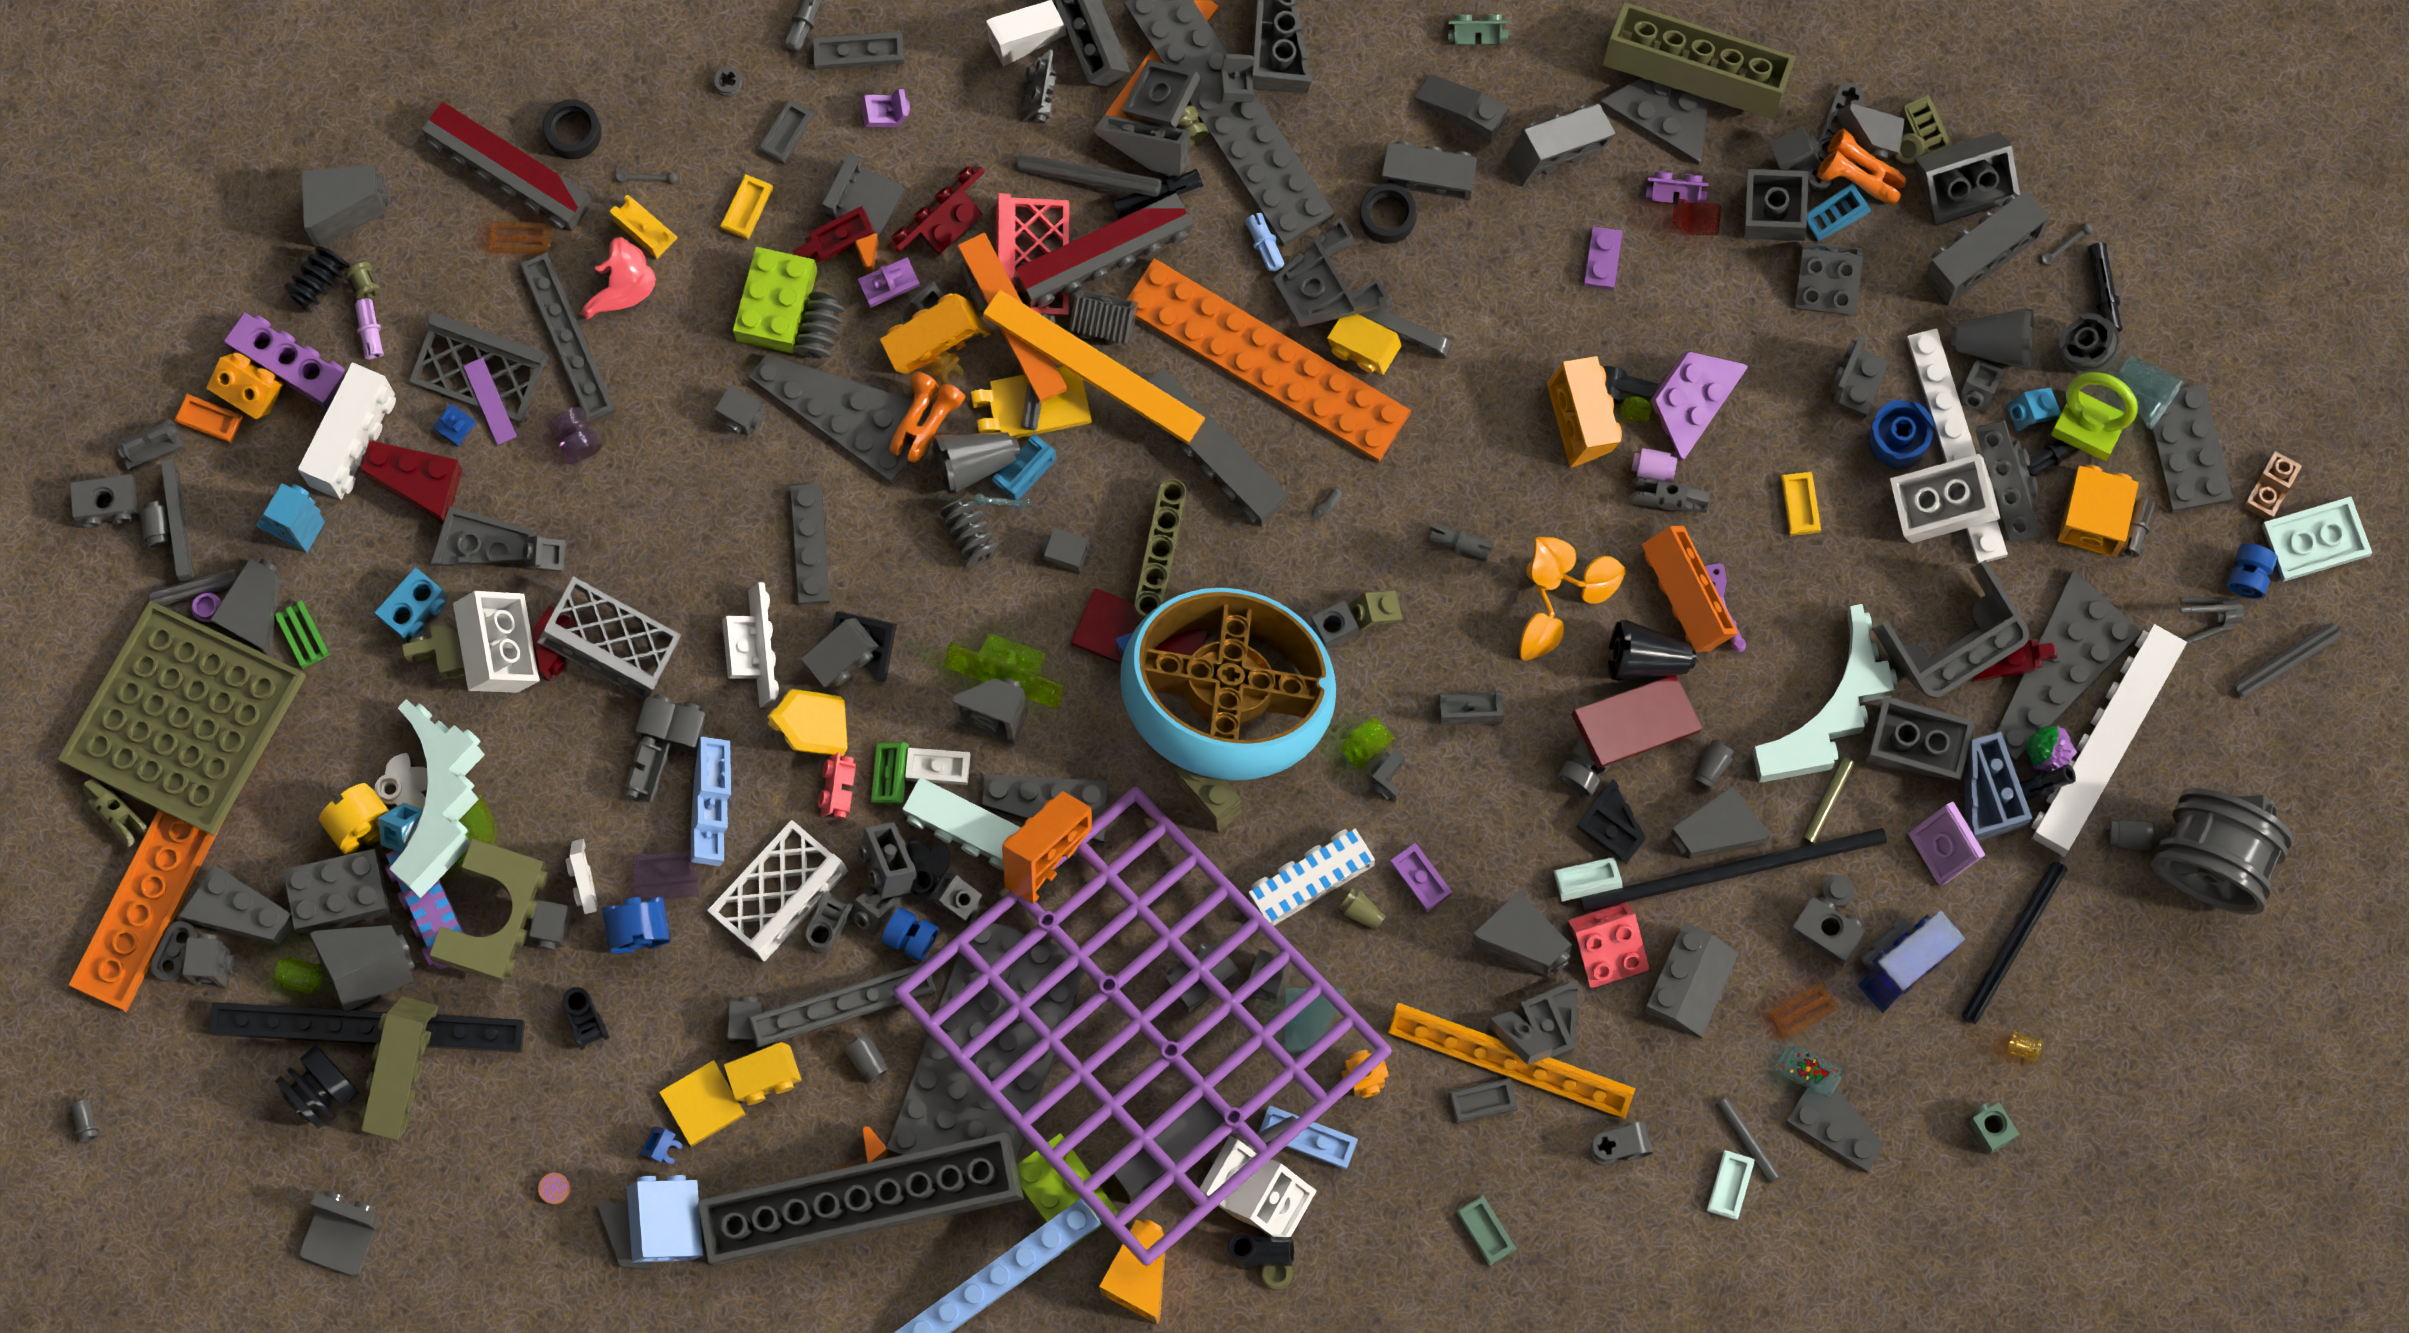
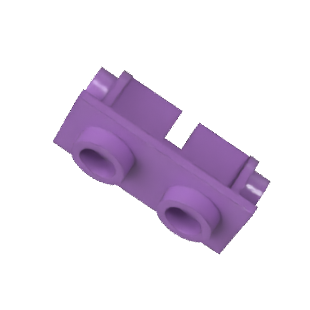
M1655 171L1654 177H1647L1648 181H1653V186H1647L1646 198H1652V202L1673 203L1674 192H1680L1679 204L1700 206V203L1706 204L1707 192L1702 191V186H1708L1709 183L1702 181L1703 176L1685 174L1684 179H1673V173Z

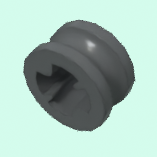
M724 67L719 69L714 76L716 90L721 95L730 97L740 91L742 81L736 69ZM731 76L734 77L732 78L733 86L727 84L725 87H722V78L729 79Z

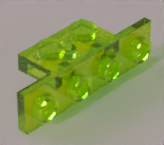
M989 633L979 652L953 642L949 643L945 667L984 682L994 678L1001 681L1004 678H1009L1021 684L1020 688L1024 689L1026 698L1056 709L1061 704L1065 684L1038 675L1045 663L1046 653Z

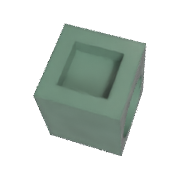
M1989 1102L1973 1111L1975 1116L1969 1121L1988 1155L2016 1140L2020 1135L2000 1102L1992 1107ZM1985 1120H1996L2000 1125V1132L1990 1133L1987 1131L1984 1125Z

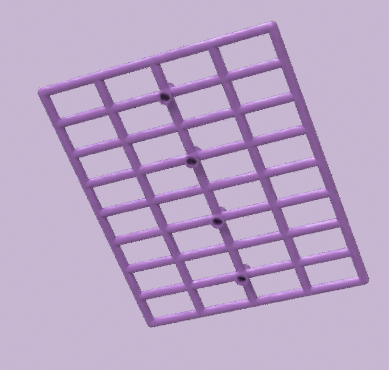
M1133 787L1092 821V830L1075 850L1094 868L1098 875L1054 912L1044 911L1037 902L1032 904L1010 891L896 987L894 996L1143 1265L1148 1266L1385 1060L1392 1050L1379 1034L1139 787ZM1136 802L1157 824L1111 864L1107 865L1087 842ZM1166 833L1188 856L1138 897L1117 874ZM1064 856L1054 870L1068 858ZM1197 865L1219 888L1169 930L1147 906ZM1108 883L1129 906L1079 948L1060 928L1059 923ZM1228 897L1249 918V921L1200 962L1178 938ZM1019 901L1038 921L1039 925L990 966L969 942ZM1139 915L1160 938L1115 977L1106 976L1089 956L1134 917ZM1259 929L1280 950V953L1231 994L1212 975L1210 970ZM1044 936L1053 937L1070 957L1020 998L999 974ZM1169 947L1190 971L1141 1013L1120 991V988ZM959 951L980 975L930 1017L909 993ZM1290 961L1312 985L1262 1027L1240 1003ZM1079 965L1100 987V990L1051 1031L1029 1007ZM1200 979L1222 1003L1177 1042L1168 1041L1152 1025L1151 1021ZM990 984L1011 1007L960 1049L942 1030L940 1025L986 985ZM1322 994L1344 1018L1294 1060L1272 1036ZM1105 1001L1114 1002L1131 1022L1085 1062L1081 1063L1060 1040ZM1231 1012L1253 1036L1203 1078L1182 1054ZM1020 1016L1041 1040L991 1082L970 1058ZM1354 1027L1372 1045L1375 1051L1326 1093L1306 1073L1304 1068L1350 1028ZM1141 1030L1162 1052V1055L1112 1097L1091 1072ZM1263 1045L1285 1069L1239 1109L1231 1108L1213 1087ZM1051 1049L1072 1073L1021 1115L1000 1091ZM1166 1067H1176L1194 1087L1143 1130L1122 1105ZM1295 1078L1317 1102L1266 1145L1245 1123V1120ZM1082 1082L1103 1106L1056 1147L1052 1148L1031 1124L1077 1084ZM1201 1097H1204L1225 1121L1175 1164L1153 1139ZM1113 1115L1134 1139L1083 1182L1062 1157ZM1230 1133L1239 1134L1257 1154L1211 1195L1206 1197L1187 1177L1185 1172ZM1144 1148L1165 1173L1115 1216L1093 1191ZM1175 1182L1197 1207L1146 1250L1124 1225Z

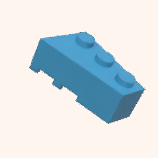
M281 483L257 522L256 527L307 553L325 521L320 515L321 510L314 506L315 501L308 497V491L296 484L289 487Z

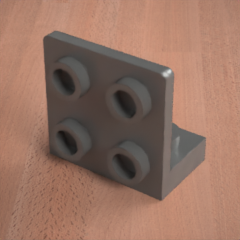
M1802 241L1795 307L1798 309L1855 314L1863 263L1862 248Z
M1861 333L1857 342L1851 340L1841 365L1842 367L1837 372L1830 393L1835 395L1833 405L1866 418L1890 361L1863 351L1862 347L1866 335Z

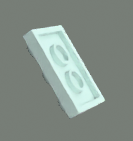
M2352 497L2266 521L2262 525L2271 551L2275 552L2278 556L2276 565L2282 582L2366 558L2372 554Z

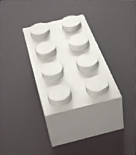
M353 362L351 363L298 468V471L309 487L339 500H342L345 493L349 494L356 480L353 476L358 467L362 466L369 440L375 441L378 439L382 431L381 421L385 413L389 414L393 410L396 402L395 393L385 376Z

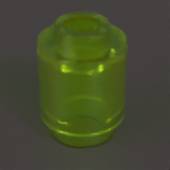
M288 957L287 959L280 958L274 971V982L280 983V986L306 994H311L314 989L318 990L323 978V972L319 971L318 964L293 957Z

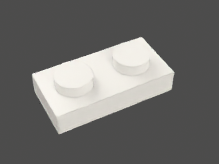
M908 748L906 781H918L921 777L933 783L968 785L970 752Z

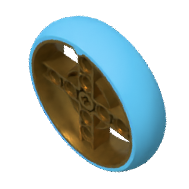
M1232 588L1200 589L1176 596L1164 602L1148 614L1136 627L1127 643L1121 662L1120 684L1122 697L1129 717L1140 735L1154 750L1175 765L1190 772L1214 779H1257L1291 767L1304 758L1321 740L1334 712L1336 699L1335 675L1330 657L1319 637L1301 617L1289 608L1268 597L1245 590ZM1219 629L1217 642L1202 646L1192 656L1155 650L1165 640L1187 631ZM1249 635L1268 643L1284 654L1301 675L1272 670L1266 659L1248 646ZM1153 691L1185 697L1189 706L1199 716L1208 720L1207 733L1189 726L1174 716L1160 702ZM1264 711L1304 718L1300 723L1283 733L1262 739L1238 740L1240 725L1256 720Z

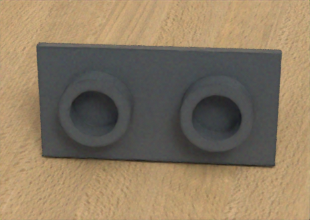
M173 419L117 443L119 455L123 458L128 470L184 447Z
M646 736L643 737L642 741L638 742L633 762L641 765V770L631 767L626 785L624 786L626 790L625 795L632 798L631 801H653L654 795L658 790L662 769L667 761L669 743H655V739Z

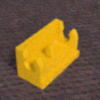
M626 195L624 197L625 204L621 208L614 206L610 210L613 222L658 259L677 239V236L629 195Z

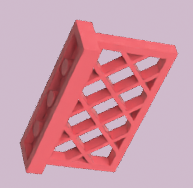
M998 194L995 203V252L1015 288V280L1013 278L1015 267L1022 261L1025 263L1032 261L1028 255L1037 247L1045 254L1051 252L1043 244L1049 236L1054 234L1062 241V246L1069 243V200L1011 198V194ZM1015 207H1027L1034 216L1027 223L1023 224L1015 216ZM1049 208H1062V219L1055 226L1043 215ZM1037 219L1049 229L1040 239L1028 229ZM1015 224L1020 228L1017 232H1015ZM1061 225H1062V233L1058 230V228H1059ZM1022 232L1035 243L1025 253L1015 244V239ZM1015 253L1019 256V258L1016 261ZM1019 287L1015 289L1018 294L1020 292ZM1065 292L1058 295L1062 299V308H1050L1047 305L1042 308L1034 306L1031 309L1039 314L1068 317L1069 295H1066Z

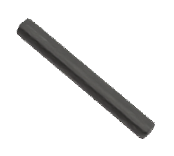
M1020 154L1017 161L1018 170L1022 172L1155 197L1159 196L1161 191V180L1028 154Z

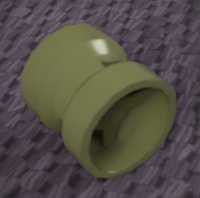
M1193 105L1185 108L1176 126L1179 129L1190 130V146L1202 141L1209 134L1206 125L1199 122V113Z

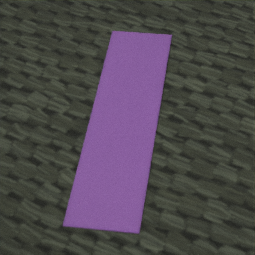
M483 357L465 365V371L497 445L517 437Z

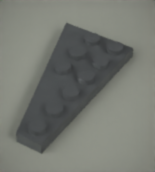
M768 353L748 376L749 380L892 484L909 464L908 454L915 439L909 437L899 456L891 453L889 448L894 433L908 412L913 400ZM932 406L927 407L926 411L924 412L922 418L918 423V426H922L924 424V422L930 414Z
M2075 570L2072 571L2038 645L2054 643L2057 658L2041 661V668L2035 669V672L2024 673L1996 733H2002L2010 758L2014 762L2026 752V742L2029 740L2030 735H2034L2039 727L2051 726L2142 633Z

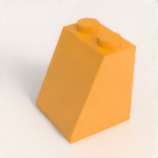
M2079 465L2074 475L2057 541L2117 558L2127 539L2139 482L2132 480L2131 476L2123 473L2112 475L2102 472L2101 468L2094 465H2085L2084 467Z
M1136 1219L1130 1230L1131 1234L1146 1250L1164 1236L1161 1231L1162 1227L1148 1219H1145L1144 1223ZM1122 1244L1099 1286L1101 1295L1157 1325L1161 1314L1165 1252L1150 1265L1145 1266Z

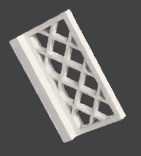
M791 820L707 911L765 962L818 905L823 894L826 891L830 892L848 872V869L842 860L835 854L830 853ZM795 831L801 837V848L785 850V839ZM820 853L826 858L819 867L807 868V854ZM802 854V869L786 870L785 856ZM769 857H780V871L764 872V862ZM802 875V885L797 890L786 891V877ZM780 877L781 892L764 893V879ZM759 879V894L743 895V885L746 881ZM781 898V908L776 913L765 914V899ZM759 900V915L743 916V902ZM738 902V917L725 918L719 913L726 903ZM760 921V931L750 940L744 935L743 922ZM732 923H738V929Z

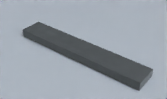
M545 252L519 263L587 422H593L616 412L548 253Z
M925 963L748 1017V1022L756 1047H764L899 1005L901 1003L894 996L895 988ZM930 975L909 994L914 999L936 993L932 976Z

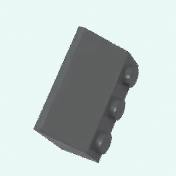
M2000 131L1914 158L1918 181L1935 225L2000 205L2013 193L2020 195L2012 145Z
M994 678L954 695L952 705L957 723L1015 745L1028 714L1024 689L1020 688V683L1012 679L1004 678L1001 681Z
M1683 922L1644 1013L1702 1038L1739 953L1713 934Z

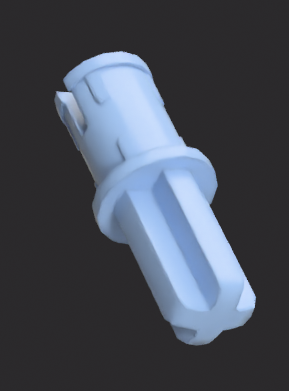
M1256 213L1257 219H1255L1253 214L1245 220V224L1248 226L1255 241L1253 244L1254 249L1259 250L1269 271H1277L1284 266V261L1275 244L1276 237L1271 235L1263 214Z

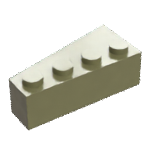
M402 996L387 1014H382L378 1031L382 1032L381 1042L376 1043L372 1055V1061H376L375 1070L370 1072L366 1083V1090L370 1091L368 1101H364L359 1116L361 1120H364L361 1131L399 1140L404 1134L416 1090L410 1089L411 1084L416 1085L423 1067V1063L421 1060H418V1057L423 1055L426 1044H429L431 1031H427L426 1027L428 1021L432 1017H436L438 1005Z

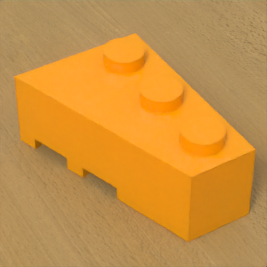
M956 293L947 294L937 301L938 304L929 310L923 309L916 312L912 316L913 319L904 325L898 324L891 327L887 331V335L880 338V341L894 369L900 373L908 374L940 359L939 354L954 345L957 350L965 347L964 340L979 333L982 334L983 338L991 335L984 318L978 316L974 302Z

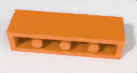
M1670 526L1641 544L1645 551V559L1658 576V585L1661 591L1668 596L1672 604V613L1681 622L1686 632V641L1691 644L1695 652L1711 651L1739 634L1684 526Z

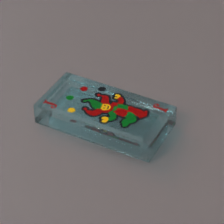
M1789 1042L1774 1066L1776 1072L1828 1099L1845 1074L1843 1068L1792 1042Z

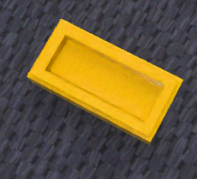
M745 174L720 225L721 229L749 240L773 190V185Z
M1812 472L1782 475L1781 482L1789 535L1819 533L1821 527Z

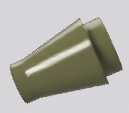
M1353 888L1350 889L1338 906V909L1344 912L1343 916L1371 927L1375 931L1386 917L1361 890L1357 892Z

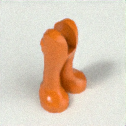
M1840 129L1829 143L1827 151L1830 154L1820 165L1817 177L1823 181H1830L1838 176L1847 178L1874 198L1884 203L1895 205L1901 196L1895 188L1902 189L1905 187V176L1898 169L1872 156L1856 143L1848 131ZM1851 161L1864 167L1870 174L1866 173L1864 170L1856 166Z
M915 372L911 378L910 385L914 393V399L908 412L897 427L889 448L891 453L899 456L909 437L915 439L908 454V461L917 463L924 456L933 436L946 415L960 407L965 399V395L958 388L950 384H942L939 389L937 382L922 372ZM937 394L929 416L922 426H918L924 412Z

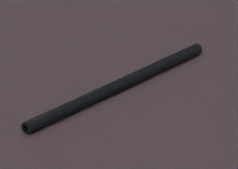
M1880 828L1580 897L1583 912L1884 844L1887 843L1884 829Z

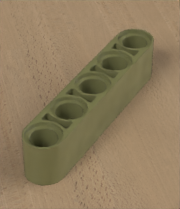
M1177 479L1165 480L1160 485L1135 599V619L1139 624L1148 615L1141 610L1143 606L1151 605L1156 608L1166 600L1186 506V487ZM1169 493H1175L1180 498L1170 501L1165 496ZM1163 521H1170L1174 526L1164 529L1159 524ZM1157 549H1164L1168 554L1158 557L1153 552ZM1151 577H1158L1162 582L1158 585H1151L1147 580Z

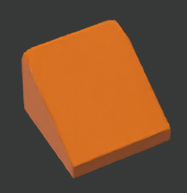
M876 233L856 240L855 243L867 275L874 272L879 247Z
M865 1126L863 1134L867 1163L882 1160L888 1155V1150L869 1126Z

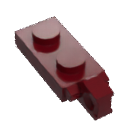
M860 206L809 232V236L805 238L806 244L793 250V253L797 256L814 259L815 263H819L855 246L856 240L876 232L865 208Z
M2028 639L2023 647L1972 677L1973 681H1985L2035 672V669L2042 667L2041 661L2057 658L2054 643L2038 645L2037 639Z

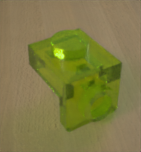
M1374 716L1353 730L1340 749L1361 770L1372 757L1391 745L1395 737Z

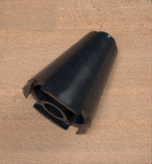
M1620 620L1615 623L1609 643V649L1613 650L1614 660H1608V672L1611 680L1624 681L1687 674L1690 668H1694L1696 652L1692 650L1690 643L1629 620Z

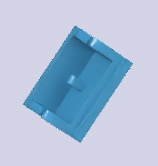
M1033 433L1028 442L1020 449V454L1016 455V462L1006 466L998 474L996 473L991 482L1017 502L1057 459L1056 450Z

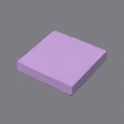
M1954 802L1946 804L1908 832L1939 886L1948 883L1985 856L1984 851Z

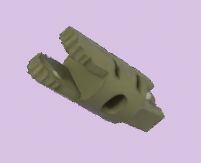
M94 778L84 783L83 793L89 799L87 804L128 847L134 843V839L125 827L127 823L141 836L146 835L149 829L148 826L129 809L110 787L105 789Z

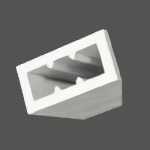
M1052 0L996 16L986 21L989 42L1003 67L1067 35L1066 26L1058 8L1056 9Z

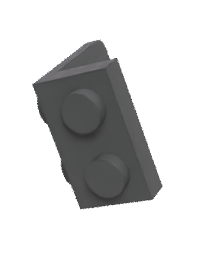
M848 153L845 161L840 160L835 169L834 176L836 178L832 186H827L822 194L821 202L825 216L834 220L863 206L878 238H880L904 193L903 187L898 183L862 168L860 157Z
M326 1191L325 1195L315 1192L311 1205L316 1208V1212L301 1247L300 1256L305 1260L350 1276H357L361 1271L381 1218L372 1212L374 1207L356 1201L353 1206L344 1203V1197L337 1193Z

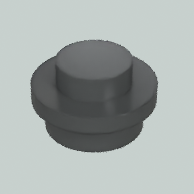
M1843 875L1830 877L1823 887L1824 898L1835 906L1848 904L1855 892L1852 881Z

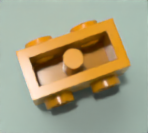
M232 353L220 357L206 389L255 419L269 415L284 383L276 379L275 374L271 371L258 368L250 363L251 360L243 354Z

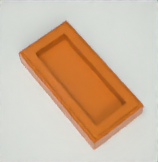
M186 394L174 421L177 424L231 444L243 416L237 412Z

